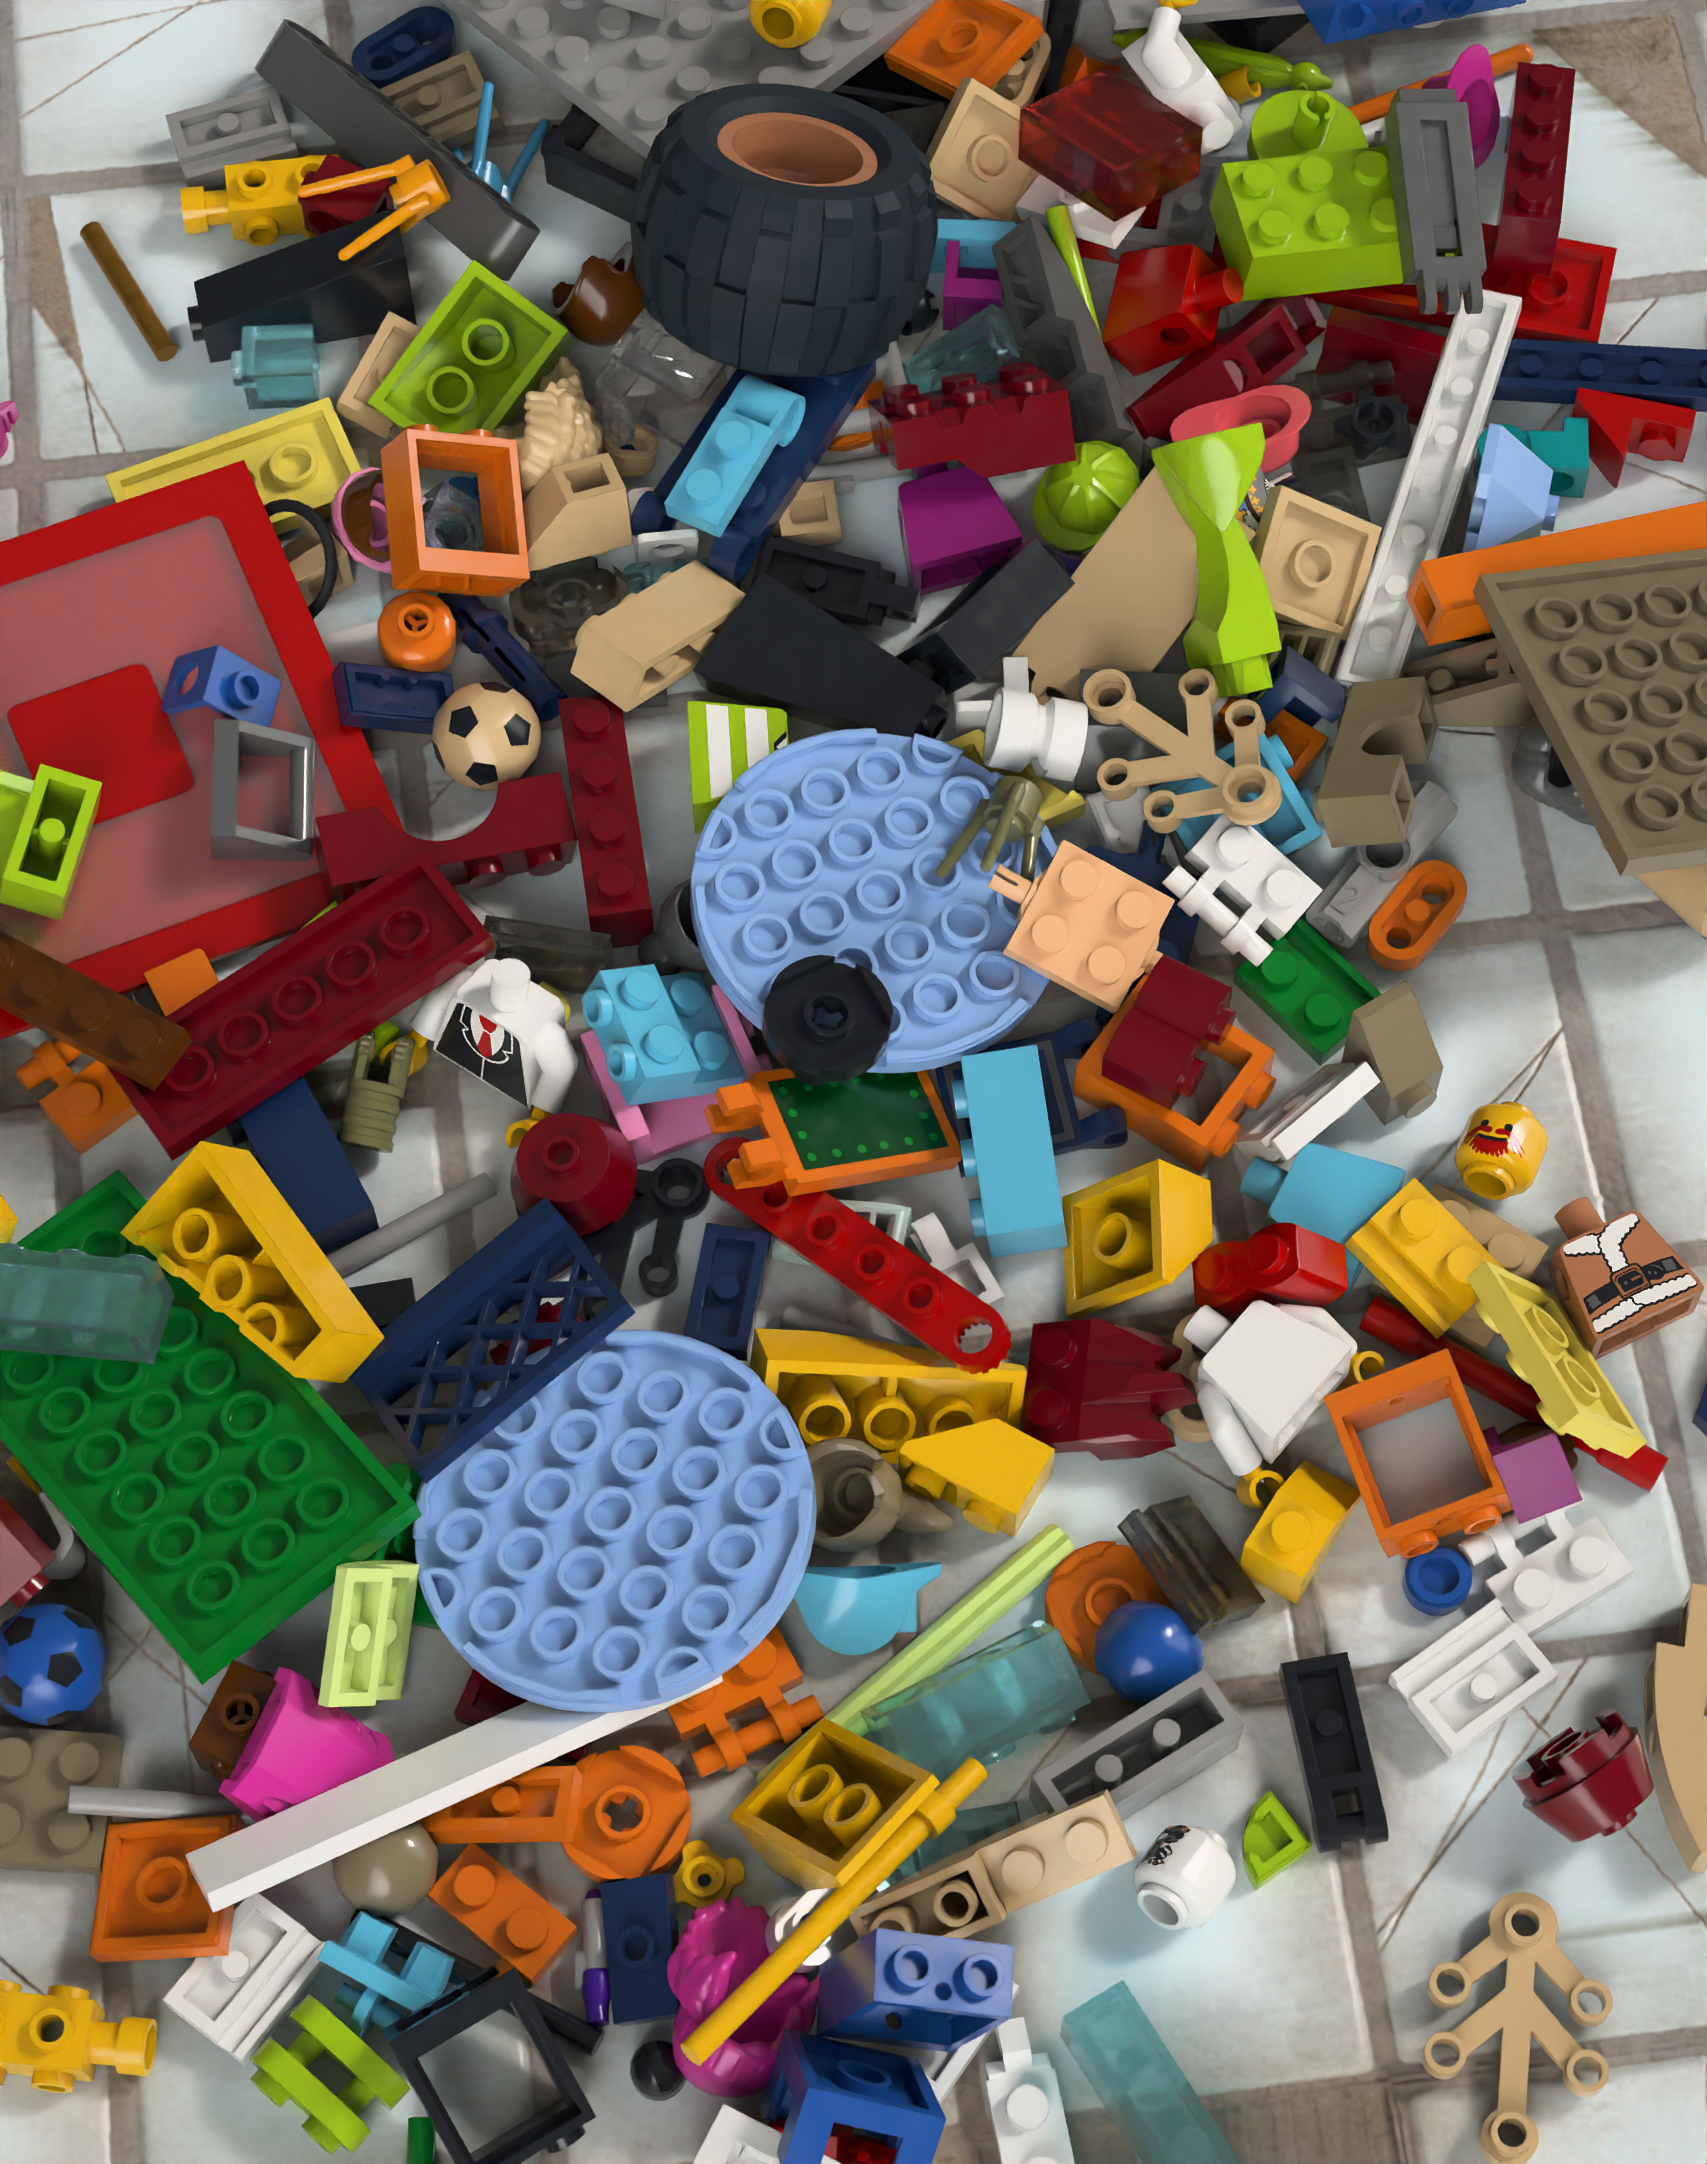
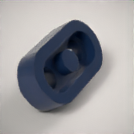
M423 6L412 9L358 43L352 54L353 67L374 86L381 89L447 60L456 48L454 22L447 12L437 7Z

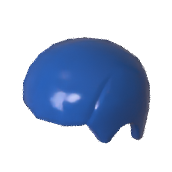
M1131 1600L1112 1610L1097 1631L1094 1663L1097 1671L1109 1681L1120 1698L1128 1702L1132 1701L1135 1706L1143 1707L1201 1671L1204 1663L1202 1654L1204 1646L1191 1622L1177 1610L1157 1602Z

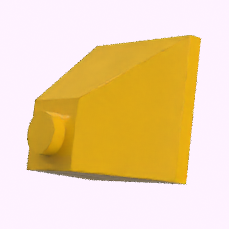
M1158 1158L1063 1196V1216L1068 1246L1064 1247L1066 1316L1077 1319L1173 1283L1213 1241L1210 1180Z

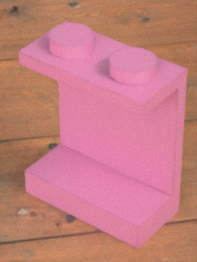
M718 984L711 986L712 1001L746 1075L742 1083L749 1078L751 1073L773 1070L768 1056L765 1053L756 1056L748 1038L755 1036L753 1024L731 1003ZM591 1030L580 1034L584 1063L609 1122L620 1130L631 1144L637 1166L724 1134H712L703 1113L707 1105L718 1104L715 1093L627 1106L617 1082L613 1081L608 1073L606 1056L595 1031Z

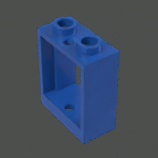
M876 1928L820 1965L816 2036L951 2053L1012 2018L1014 1946ZM888 2014H892L898 2019L899 2025L895 2030L890 2029L886 2024V2016Z

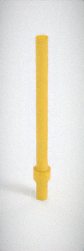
M968 1757L934 1790L843 1887H838L680 2044V2048L686 2057L694 2064L701 2066L928 1837L937 1839L956 1820L955 1810L988 1778V1773L984 1766L976 1759Z

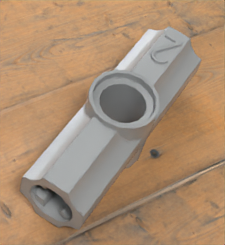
M1414 779L1411 782V787L1416 804L1405 842L1357 846L1356 852L1306 913V921L1334 948L1341 946L1350 949L1370 925L1373 916L1409 871L1418 865L1455 819L1458 807L1451 801L1446 790L1430 780L1420 782ZM1383 859L1390 862L1394 867L1380 868L1370 861Z

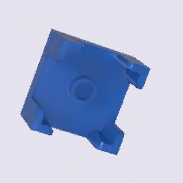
M786 2028L784 2029L776 2054L775 2064L759 2106L764 2120L775 2122L777 2116L787 2118L777 2149V2157L780 2164H821L834 2122L861 2128L867 2136L884 2140L886 2147L897 2150L893 2164H932L946 2122V2117L919 2059Z

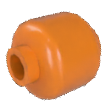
M409 591L394 597L384 606L377 621L378 648L384 663L388 667L441 673L451 663L456 652V621L450 608L439 597L424 591Z

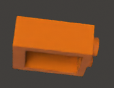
M416 424L405 427L401 434L380 449L393 589L502 598L530 579L517 442L515 439L494 438L492 432L488 430L475 429L454 434L438 432V427L431 424ZM419 468L477 473L484 552L426 547Z
M1146 972L1076 1065L1073 1094L1100 1111L1110 1107L1121 1108L1125 1114L1127 1128L1201 1173L1214 1155L1223 1159L1229 1153L1240 1135L1242 1126L1237 1123L1246 1110L1250 1107L1258 1111L1268 1099L1277 1080L1271 1076L1275 1050L1232 1025L1226 1039L1220 1046L1210 1043L1206 1050L1241 1071L1201 1126L1172 1108L1169 1110L1101 1076L1103 1055L1147 980L1149 974Z
M1448 1348L1323 1397L1378 1540L1388 1558L1400 1554L1401 1558L1409 1559L1430 1552L1439 1545V1538L1462 1529L1465 1534H1476L1486 1531L1502 1521L1501 1514L1513 1510ZM1450 1397L1486 1490L1393 1525L1357 1433Z

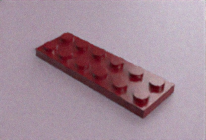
M422 850L166 1016V1019L185 1028L193 1042L155 1091L106 1065L105 1067L173 1161L195 1147L200 1141H204L466 969L496 949L489 932L426 852Z

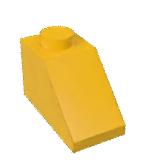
M1304 1460L1277 1490L1245 1542L1238 1571L1297 1605L1361 1499L1360 1491Z

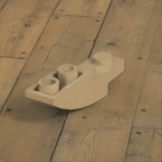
M1692 1583L1681 1604L1676 1645L1657 1642L1646 1662L1644 1724L1650 1771L1659 1805L1673 1841L1689 1871L1704 1873L1707 1869V1585Z
M1105 1789L1049 1814L1048 1811L1038 1814L908 1876L867 1898L849 1918L859 1939L876 1928L963 1939L1004 1921L1009 1913L1135 1859L1137 1851L1108 1789Z

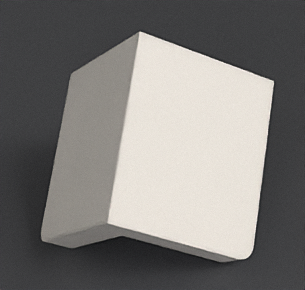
M1003 657L1002 683H970L953 692L955 738L976 729H980L985 733L991 704L998 688L1002 687L1029 692L1028 657Z

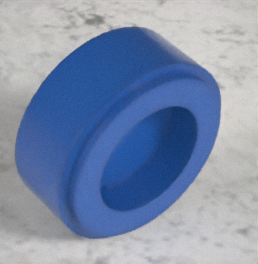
M1438 1545L1430 1552L1409 1559L1402 1579L1403 1591L1410 1604L1420 1612L1432 1616L1448 1615L1458 1610L1467 1599L1472 1585L1470 1565L1457 1550L1445 1545Z

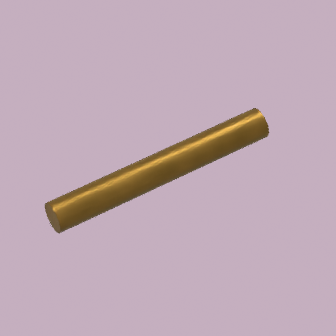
M98 222L86 224L81 229L80 236L155 357L161 362L172 359L177 354V346L104 229Z

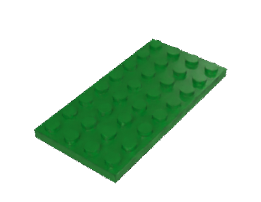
M118 1169L11 1246L0 1257V1442L45 1494L200 1684L203 1685L333 1585L338 1565L364 1561L422 1515L416 1502L306 1379L297 1378L290 1374L239 1331L240 1326L223 1312H216L198 1298L200 1293L181 1277L170 1275L156 1263L157 1258L143 1246L134 1245L120 1233L147 1201Z

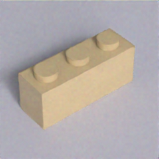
M695 559L673 573L671 571L664 573L655 584L638 594L630 593L619 605L600 616L593 615L588 618L576 635L575 645L578 648L570 672L627 713L693 672L697 663L746 594Z

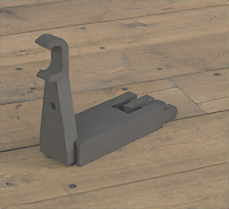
M1398 89L1391 100L1388 114L1384 119L1383 131H1375L1374 143L1376 147L1388 146L1403 284L1416 285L1418 307L1422 315L1436 313L1438 304L1437 292H1440L1441 307L1444 314H1458L1461 304L1460 292H1463L1465 312L1467 314H1481L1484 303L1481 276L1487 270L1467 102H1457L1456 89ZM1445 253H1454V257H1445Z

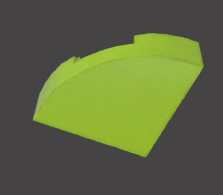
M1271 1791L1267 1792L1253 1808L1242 1839L1244 1868L1256 1891L1308 1854L1313 1846Z

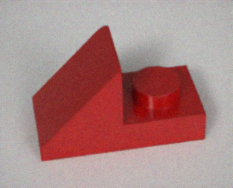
M1578 387L1571 418H1588L1589 458L1608 482L1617 488L1627 452L1640 454L1655 461L1670 460L1683 463L1693 431L1696 410Z

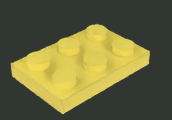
M1487 1261L1483 1262L1466 1277L1479 1298V1301L1475 1303L1479 1316L1493 1331L1501 1334L1510 1349L1505 1354L1509 1365L1522 1380L1533 1386L1541 1399L1536 1405L1537 1410L1545 1423L1553 1431L1562 1436L1568 1433L1582 1439L1594 1450L1603 1448L1627 1459L1647 1443L1553 1292Z

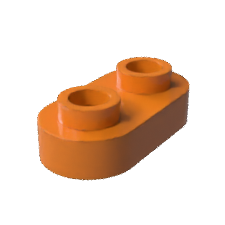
M1439 860L1422 862L1409 871L1373 916L1369 925L1366 939L1367 950L1371 958L1379 966L1387 970L1401 972L1411 970L1424 961L1463 910L1467 895V884L1462 873L1453 865ZM1433 894L1440 897L1443 902L1432 905L1427 903L1423 897ZM1398 938L1405 941L1408 947L1397 949L1391 947L1387 941Z

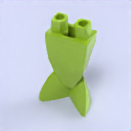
M1262 422L1177 441L1151 450L1152 458L1171 500L1186 524L1195 534L1198 594L1193 618L1182 639L1188 668L1190 670L1205 667L1206 670L1211 672L1219 690L1218 698L1272 688L1273 684L1266 654L1282 650L1277 620L1264 574L1243 529L1235 517L1262 463L1265 451V436Z

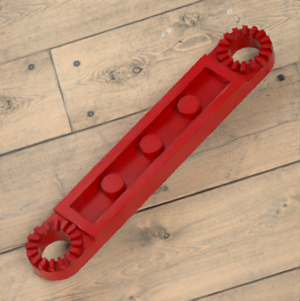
M731 1137L719 1142L710 1150L703 1166V1176L707 1186L722 1202L731 1206L760 1229L770 1232V1236L934 1352L946 1358L960 1370L967 1371L970 1374H977L978 1372L985 1374L993 1367L997 1369L1000 1366L999 1363L1002 1360H1006L1008 1349H1011L1012 1343L1010 1339L1012 1335L1001 1315L987 1303L825 1191L789 1197L782 1180L767 1186L735 1189L734 1184H725L722 1177H724L723 1169H727L726 1164L733 1158L740 1159L738 1149L742 1143L751 1142L752 1140L744 1137ZM978 1323L982 1325L988 1324L989 1327H992V1338L983 1350L976 1353L962 1351L959 1344H962L960 1337L965 1335V1329L969 1330L971 1329L970 1325L977 1326Z

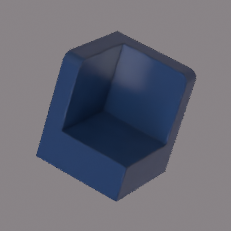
M1287 646L1269 665L1273 687L1251 692L1247 695L1248 700H1252L1260 706L1266 726L1284 709L1313 727L1322 717L1328 722L1334 723L1342 715L1345 689L1290 646ZM1246 716L1252 721H1254L1255 717L1253 716Z

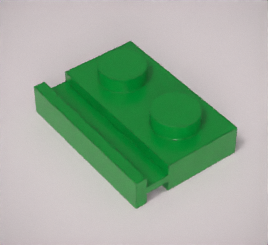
M1300 917L1279 940L1274 938L1268 943L1273 950L1258 967L1254 966L1249 960L1234 971L1233 983L1321 1066L1345 1046L1352 1011L1380 996L1381 993Z

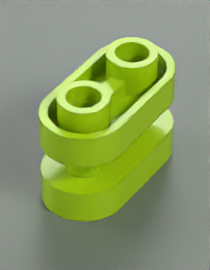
M308 1994L289 2014V2018L302 2033L286 2050L275 2040L268 2037L249 2058L258 2069L250 2080L279 2108L290 2099L309 2117L301 2127L330 2155H333L340 2146L353 2154L372 2133L368 2126L358 2117L364 2108L375 2098L387 2109L392 2110L411 2088L386 2061L324 2005ZM322 2052L326 2053L353 2078L338 2096L333 2094L307 2070Z

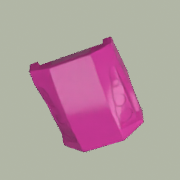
M279 1667L274 1677L277 1683L230 1779H224L219 1792L255 1822H260L393 1762L391 1740L388 1736L370 1729L340 1707L318 1705L320 1689L293 1670Z

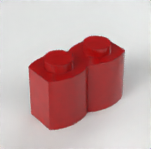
M1288 1222L1268 1225L1255 1232L1244 1243L1226 1241L1215 1244L1201 1252L1192 1262L1195 1305L1200 1307L1208 1305L1220 1315L1235 1321L1255 1300H1263L1273 1306L1278 1303L1322 1307L1338 1299L1348 1289L1345 1245Z

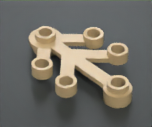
M1203 668L1191 669L1183 674L1179 680L1178 689L1186 706L1188 736L1136 702V694L1130 679L1122 671L1104 669L1089 677L1083 688V698L1093 719L1108 725L1121 723L1167 754V756L1127 761L1122 758H1112L1105 761L1098 769L1097 781L1107 799L1123 801L1130 798L1138 786L1197 777L1202 778L1215 787L1175 795L1169 790H1158L1151 793L1144 801L1143 813L1149 827L1157 833H1170L1176 830L1182 824L1183 819L1224 813L1232 822L1250 826L1265 822L1276 813L1282 801V789L1276 775L1261 766L1259 737L1263 734L1266 723L1261 708L1256 702L1248 699L1238 700L1232 703L1225 712V722L1231 737L1234 739L1235 767L1233 768L1217 757L1215 753L1212 706L1218 700L1219 690L1214 676L1208 670ZM1204 684L1208 686L1207 690L1200 695L1189 694L1190 690L1196 685ZM1112 698L1121 699L1112 706L1103 707ZM1250 715L1255 717L1254 721L1248 726L1239 727L1235 725L1237 720L1243 716ZM1114 775H1127L1125 781L1121 784H1108V781ZM1256 792L1261 794L1254 801L1241 802L1243 797L1249 793ZM1162 806L1173 807L1172 812L1165 817L1153 816L1155 811Z
M1515 1892L1504 1896L1494 1905L1487 1923L1489 1936L1456 1963L1444 1962L1436 1966L1427 1982L1428 1996L1436 2006L1447 2010L1455 2009L1466 2001L1472 1984L1506 1960L1504 1989L1451 2032L1443 2031L1432 2035L1422 2051V2063L1425 2070L1435 2078L1450 2079L1461 2071L1466 2058L1502 2029L1496 2111L1486 2118L1478 2136L1479 2149L1483 2157L1490 2164H1526L1538 2146L1539 2133L1533 2119L1526 2114L1531 2035L1562 2070L1564 2083L1573 2094L1579 2097H1592L1602 2090L1609 2077V2067L1604 2057L1596 2051L1583 2050L1534 1992L1535 1965L1568 1999V2013L1581 2026L1596 2027L1605 2021L1613 2006L1610 1990L1599 1981L1586 1980L1555 1943L1559 1926L1552 1907L1535 1894ZM1518 1915L1528 1916L1536 1925V1933L1532 1936L1517 1934L1512 1927V1918ZM1443 1975L1454 1976L1461 1984V1993L1454 1997L1445 1996L1437 1987V1979ZM1586 1992L1596 1995L1602 2003V2011L1595 2015L1585 2013L1578 2005V1996ZM1440 2044L1450 2046L1456 2053V2063L1449 2067L1440 2066L1432 2057V2048ZM1586 2062L1595 2067L1598 2072L1597 2083L1585 2085L1579 2082L1574 2075V2065ZM1503 2124L1517 2126L1522 2132L1523 2143L1517 2147L1506 2146L1499 2139L1498 2127Z

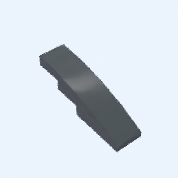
M1029 216L991 247L1017 347L1034 351L1038 367L1068 390L1074 443L1100 440L1116 446L1135 432L1130 416L1126 411L1127 406L1117 375L1098 328L1068 267L1039 218Z

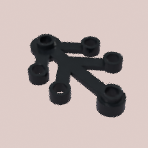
M683 1158L666 1160L653 1171L637 1169L634 1195L640 1197L631 1202L624 1216L615 1224L612 1221L595 1232L582 1235V1239L587 1245L586 1247L593 1256L603 1251L600 1266L619 1291H621L635 1232L656 1219L658 1221L652 1252L639 1265L640 1285L647 1294L653 1297L667 1296L678 1285V1269L675 1258L684 1221L698 1216L706 1208L711 1195V1189L704 1180L703 1168ZM674 1186H685L690 1190V1194L683 1199H672L667 1195L668 1191ZM516 1207L517 1217L519 1219L522 1216V1214ZM575 1256L549 1276L547 1282H552L571 1271ZM657 1267L665 1268L670 1272L669 1277L662 1282L651 1281L647 1278V1274ZM605 1296L584 1298L583 1307L587 1321L596 1315L592 1311V1307L599 1301L607 1300ZM521 1299L505 1313L520 1314L524 1299Z

